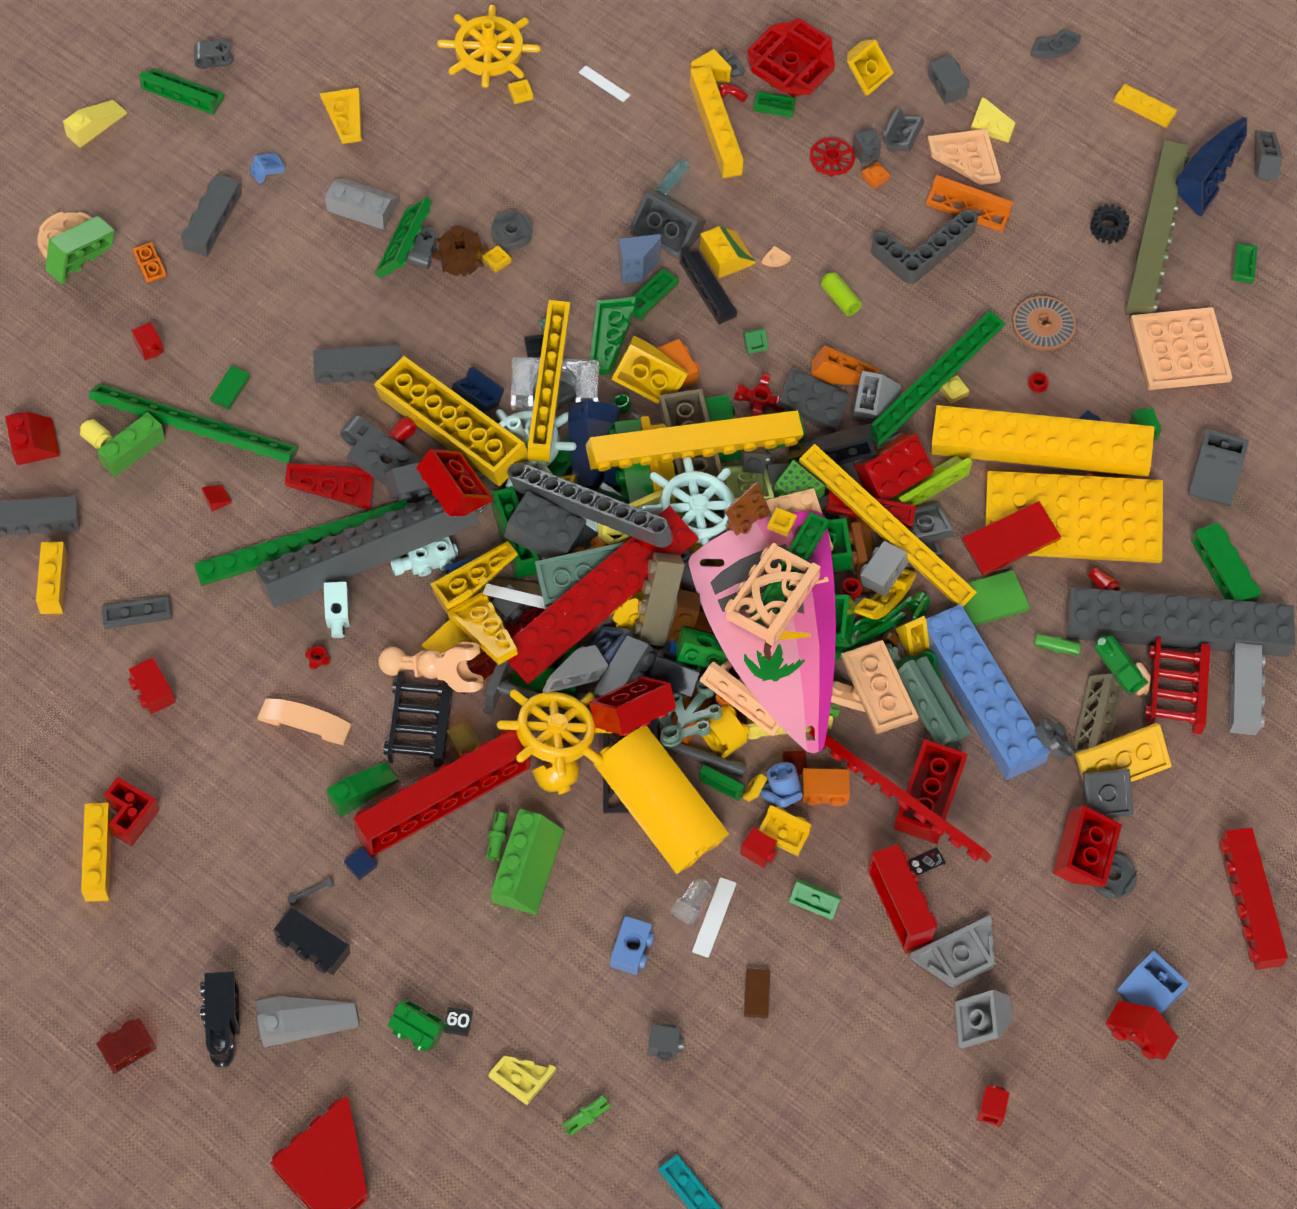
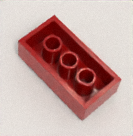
M924 739L906 792L946 820L968 754ZM900 807L894 830L938 844L940 835L930 828L932 826L930 822L922 823L913 816L915 812L909 808L906 811Z

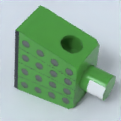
M794 459L776 482L774 495L781 497L814 488L817 499H820L824 495L826 484Z

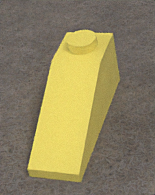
M114 100L79 109L63 121L66 135L81 148L125 116L127 112Z

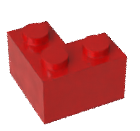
M117 777L104 794L106 803H109L110 808L118 812L110 822L109 827L114 837L132 847L159 812V807L155 798Z
M1118 1001L1105 1023L1114 1038L1119 1041H1133L1139 1046L1141 1053L1149 1059L1165 1060L1178 1039L1177 1034L1155 1007Z

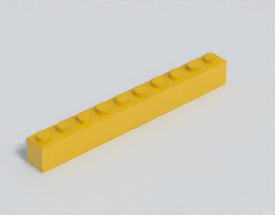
M798 411L590 437L585 446L591 470L606 471L611 469V467L628 468L632 464L638 463L645 466L652 464L653 461L667 463L676 458H682L683 460L685 457H690L692 459L698 455L711 457L716 453L723 452L727 455L735 453L736 450L743 449L745 452H750L758 447L771 449L781 444L793 446L798 443L804 434Z

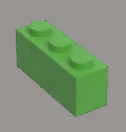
M147 412L97 450L101 465L114 477L118 476L165 439L162 425Z

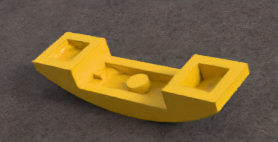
M904 569L885 597L876 593L871 599L863 598L855 606L854 613L871 619L884 617L904 598L916 578V572Z

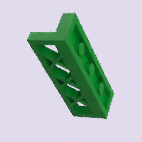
M154 68L149 73L142 71L139 75L142 90L212 115L215 114L225 98L224 93Z

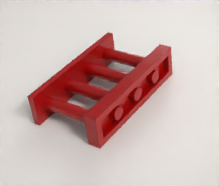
M1157 637L1154 645H1150L1148 658H1152L1149 705L1146 704L1144 718H1148L1147 726L1152 725L1156 717L1189 722L1190 725H1193V734H1202L1206 726L1211 645L1201 644L1199 651L1194 653L1162 649L1161 637ZM1160 657L1193 662L1196 665V671L1189 673L1159 668ZM1159 677L1192 682L1195 685V691L1188 693L1158 688ZM1157 697L1190 702L1194 705V711L1186 713L1157 708Z

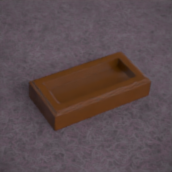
M746 969L744 1017L768 1018L770 970Z

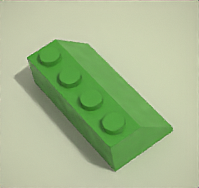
M519 808L491 890L492 903L537 915L564 834L562 828L541 814Z

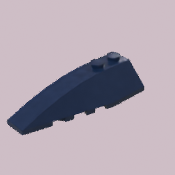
M1245 117L1229 125L1203 145L1190 162L1186 163L1182 173L1177 176L1176 186H1178V195L1198 216H1202L1218 194L1220 189L1217 186L1220 181L1224 182L1227 167L1232 166L1235 153L1239 152L1247 136V118Z

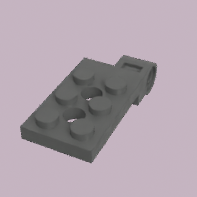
M354 415L340 431L342 439L354 446L347 454L346 459L385 486L384 473L393 468L420 463L422 460L360 416ZM380 457H389L391 459V463H383Z

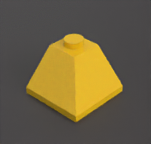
M876 39L860 41L848 52L847 63L865 96L872 93L894 73Z

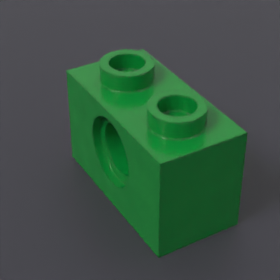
M682 627L675 644L677 661L706 668L713 661L719 666L724 663L726 655L715 634Z

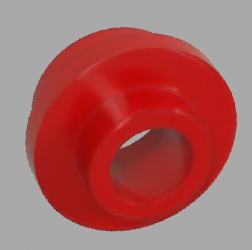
M1037 372L1029 377L1027 384L1031 391L1042 393L1048 389L1049 380L1045 374Z

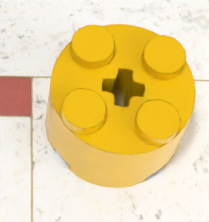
M729 704L726 706L720 705L723 713L720 719L712 720L709 717L702 719L708 721L711 732L708 735L702 736L703 740L715 754L720 752L722 754L720 757L726 758L746 744L747 736L750 734L748 727L744 723L739 722L734 708Z

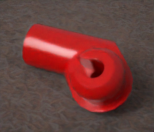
M721 84L718 89L722 98H726L729 93L743 103L748 97V94L735 85Z

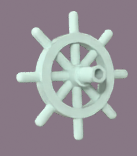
M534 401L530 411L518 412L507 416L503 410L498 409L496 416L501 421L498 424L523 441L528 451ZM565 412L555 420L550 462L529 460L524 462V464L552 474L548 466L556 458L559 450L574 451L577 446L574 442H561L557 429L568 421L569 412ZM476 470V474L482 477L483 474ZM508 478L506 488H511L513 485L510 478Z
M685 457L683 459L685 473L675 476L670 481L656 472L650 474V479L664 488L659 505H645L642 507V510L658 514L668 506H671L675 512H685L682 520L699 538L697 543H701V546H704L714 538L729 531L725 527L728 520L725 510L736 500H734L731 491L724 484V481L729 477L731 471L729 468H724L717 477L704 472L694 471L692 459ZM689 486L691 496L679 488ZM698 486L707 489L703 494H699ZM715 493L721 501H709V499ZM671 495H674L684 503L670 504ZM724 509V519L711 510ZM705 518L713 522L716 526L707 528Z

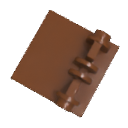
M758 482L754 483L725 510L728 517L725 527L728 530H733L736 536L740 533L747 534L755 521L765 518L770 513Z

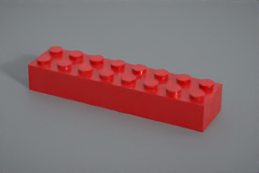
M516 730L503 731L496 739L480 744L471 753L466 752L453 763L444 764L439 767L435 773L422 776L418 779L417 783L402 787L398 790L397 794L390 798L385 797L379 800L372 808L359 811L353 818L356 837L371 857H374L529 770L530 756L524 762L516 760V756L524 749Z

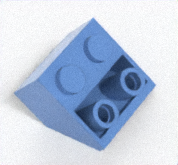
M1153 951L1136 967L1117 989V992L1129 1003L1155 1007L1162 1015L1185 993L1189 983Z

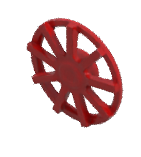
M825 138L813 145L810 150L809 159L817 172L833 177L846 174L852 168L855 162V153L852 147L844 140ZM828 141H837L838 143L836 147H830ZM824 142L826 150L823 151L817 146ZM841 144H844L848 149L840 152L839 147ZM816 151L824 156L814 157L813 153ZM849 153L852 155V159L841 157ZM815 161H825V162H823L820 166H818ZM840 162L849 163V165L844 168ZM828 164L830 165V171L823 168ZM834 165H837L840 170L834 171Z

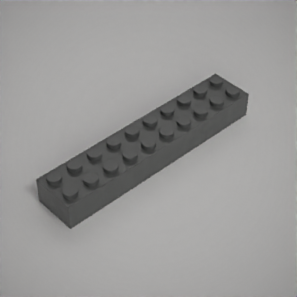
M429 495L420 502L409 503L400 510L385 513L383 517L367 520L363 525L356 528H347L341 534L325 537L321 542L314 545H306L297 552L286 553L277 560L264 562L260 567L255 568L263 593L275 608L324 588V583L341 581L480 523L476 510L466 516H449L444 512L443 506L433 495Z
M1071 587L1067 597L1066 639L1097 641L1104 635H1113L1119 643L1154 645L1156 638L1161 637L1162 647L1199 649L1201 644L1211 645V651L1231 652L1235 642L1262 645V654L1289 657L1295 646L1294 605Z

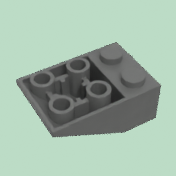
M1206 429L1201 441L1188 495L1231 507L1249 440Z

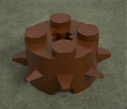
M458 225L453 226L441 238L436 239L439 242V250L432 254V258L441 261L443 272H448L454 276H459V274L466 276L468 272L469 274L475 272L479 266L484 267L481 255L489 251V247L481 245L477 232L474 233L472 230Z

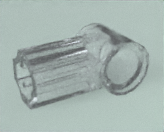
M695 878L684 896L679 897L674 904L670 916L692 927L701 912L702 905L711 893L712 887L705 880Z

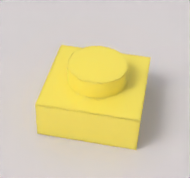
M958 375L951 378L940 389L950 404L968 396L970 391Z

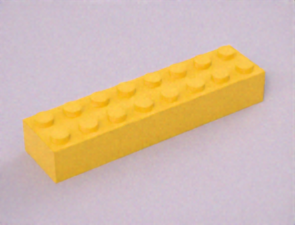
M405 356L374 383L379 398L404 417H409L416 426L449 450L461 451L473 468L498 486L509 478L507 470L512 464L524 463L528 459V451L523 441Z

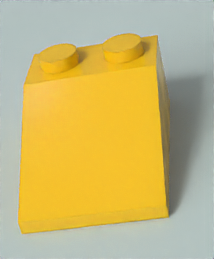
M633 335L614 370L611 380L659 404L660 395L677 393L688 372L656 347Z

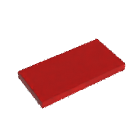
M1040 501L962 537L961 541L982 576H985L1059 541L1061 535Z

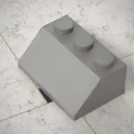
M341 178L333 181L325 199L328 212L384 230L400 200V196Z

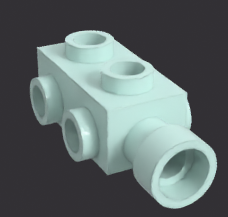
M448 536L407 553V557L401 559L397 557L390 560L391 567L395 576L404 574V571L412 570L413 575L427 576L433 569L440 568V570H444L445 565L455 563L458 550L455 543L451 544Z

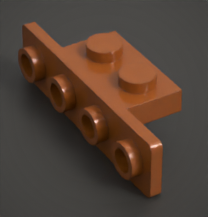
M846 516L852 550V564L855 565L857 580L862 585L860 571L864 564H868L872 559L874 551L870 526L860 518ZM862 585L861 593L874 592Z

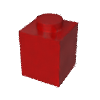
M151 322L131 330L134 343L145 361L150 358H156L164 353L162 341Z
M753 827L741 845L740 855L765 868L767 863H772L778 854L776 850L777 840Z
M986 1085L977 1120L1001 1127L1010 1092L1005 1091L1003 1087L998 1085Z

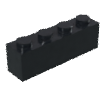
M872 423L789 446L787 460L789 464L794 459L799 462V459L816 444L837 465L877 455L879 440Z

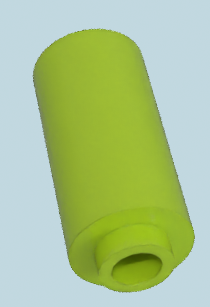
M829 272L824 275L821 282V287L847 317L855 314L862 306L861 300L838 273Z

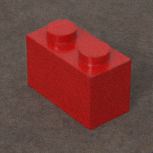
M153 657L128 669L131 677L127 680L133 691L138 690L140 696L137 698L143 709L147 707L150 714L176 703L173 692Z

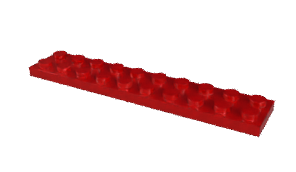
M668 506L658 515L668 522L673 535V541L670 545L657 547L631 537L511 638L518 654L509 659V665L527 685L643 588V583L645 580H648L649 575L647 571L648 562L653 559L654 552L681 556L699 541V538L671 506Z

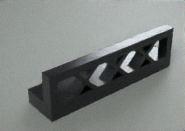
M686 246L680 248L679 263L718 325L736 318V309L700 252L697 250L690 253Z

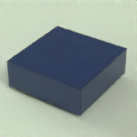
M363 847L344 860V864L358 880H361L377 867V863Z

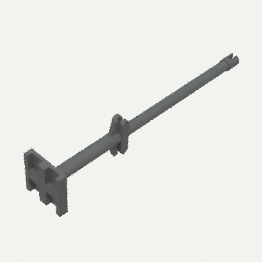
M509 659L500 665H496L485 692L484 713L492 715L500 695L511 697L510 691L513 689L519 691L527 699L539 694V692L506 681ZM580 693L576 699L580 700L585 694ZM558 708L559 713L562 715L567 712V710ZM574 717L568 723H580V721ZM572 732L576 736L581 734V732ZM660 740V744L665 750L726 770L728 773L743 778L747 764L733 759L729 760L683 743L667 747Z

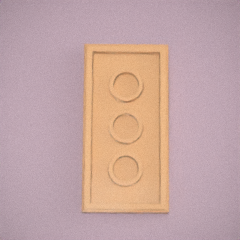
M883 640L841 653V659L875 734L918 721L917 712Z

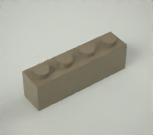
M654 552L653 559L649 560L647 568L649 573L648 580H645L643 583L644 596L643 600L639 601L638 604L639 617L638 621H635L633 625V634L637 640L649 645L665 647L685 566L680 555Z

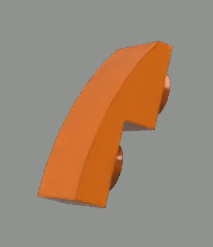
M152 242L132 248L146 283L167 277Z

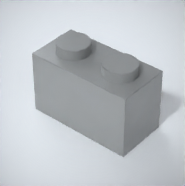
M883 541L881 546L876 547L873 551L872 559L869 563L864 564L860 571L862 585L885 597L908 564L907 552Z

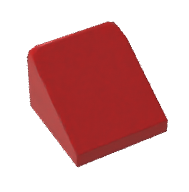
M223 485L201 488L202 495L212 512L232 503Z

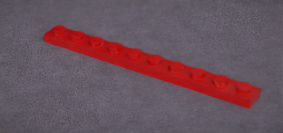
M812 727L809 734L815 740V729ZM826 735L825 745L822 750L825 747L831 751L829 755L838 762L843 759L847 762L846 767L853 773L861 772L864 775L862 779L871 786H874L875 783L881 787L879 791L889 799L892 796L898 799L896 803L904 810L912 809L915 812L913 816L922 823L930 822L932 824L930 828L940 836L944 833L950 837L948 841L958 849L961 846L967 849L966 854L977 862L981 859L987 864L992 855L986 849Z

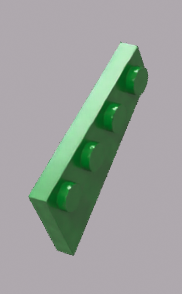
M637 297L599 300L596 302L588 369L591 376L612 373L639 303Z

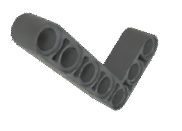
M973 210L962 211L913 253L888 233L877 232L873 236L871 253L904 282L915 283L975 233L978 216Z

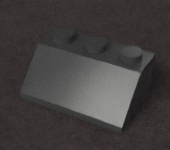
M649 191L645 193L629 229L641 236L661 234V248L680 258V248L686 246L688 250L698 239L707 220L659 192Z

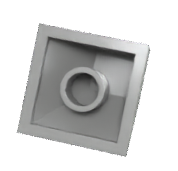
M990 990L956 1001L955 1010L959 1048L963 1049L1001 1037L1013 1019L1011 996Z

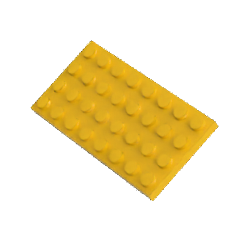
M1002 471L987 472L985 526L1040 501L1061 535L1059 541L1027 556L1148 563L1162 562L1163 480Z

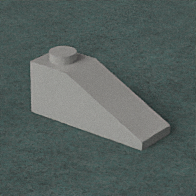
M596 645L578 648L550 675L543 688V692H554L601 680L608 668V664Z

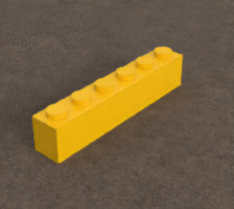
M709 65L690 69V87L722 178L742 175L744 159L711 67Z

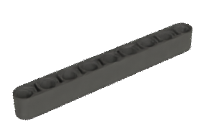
M514 463L507 470L512 485L518 492L526 494L529 491L571 513L657 547H666L673 541V535L667 520L660 516L524 463Z

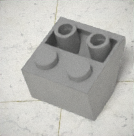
M862 371L858 382L852 419L873 423L900 397L901 385L882 374Z

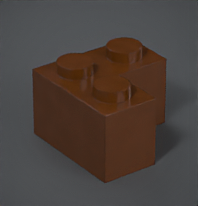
M678 590L668 629L667 641L677 642L682 627L714 634L705 612L699 611L700 593Z

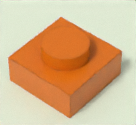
M878 161L861 173V177L873 189L890 180V174Z

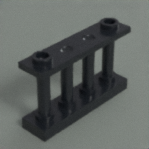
M398 671L397 680L393 679L392 693H395L390 737L389 741H385L384 755L388 756L389 764H393L395 753L430 756V759H434V767L439 768L444 765L453 689L444 680L443 683L438 685L405 683L403 672ZM403 691L438 694L441 700L440 704L436 703V706L401 703ZM400 712L432 714L438 717V724H433V726L400 724ZM397 733L432 735V738H436L435 745L425 747L396 744Z

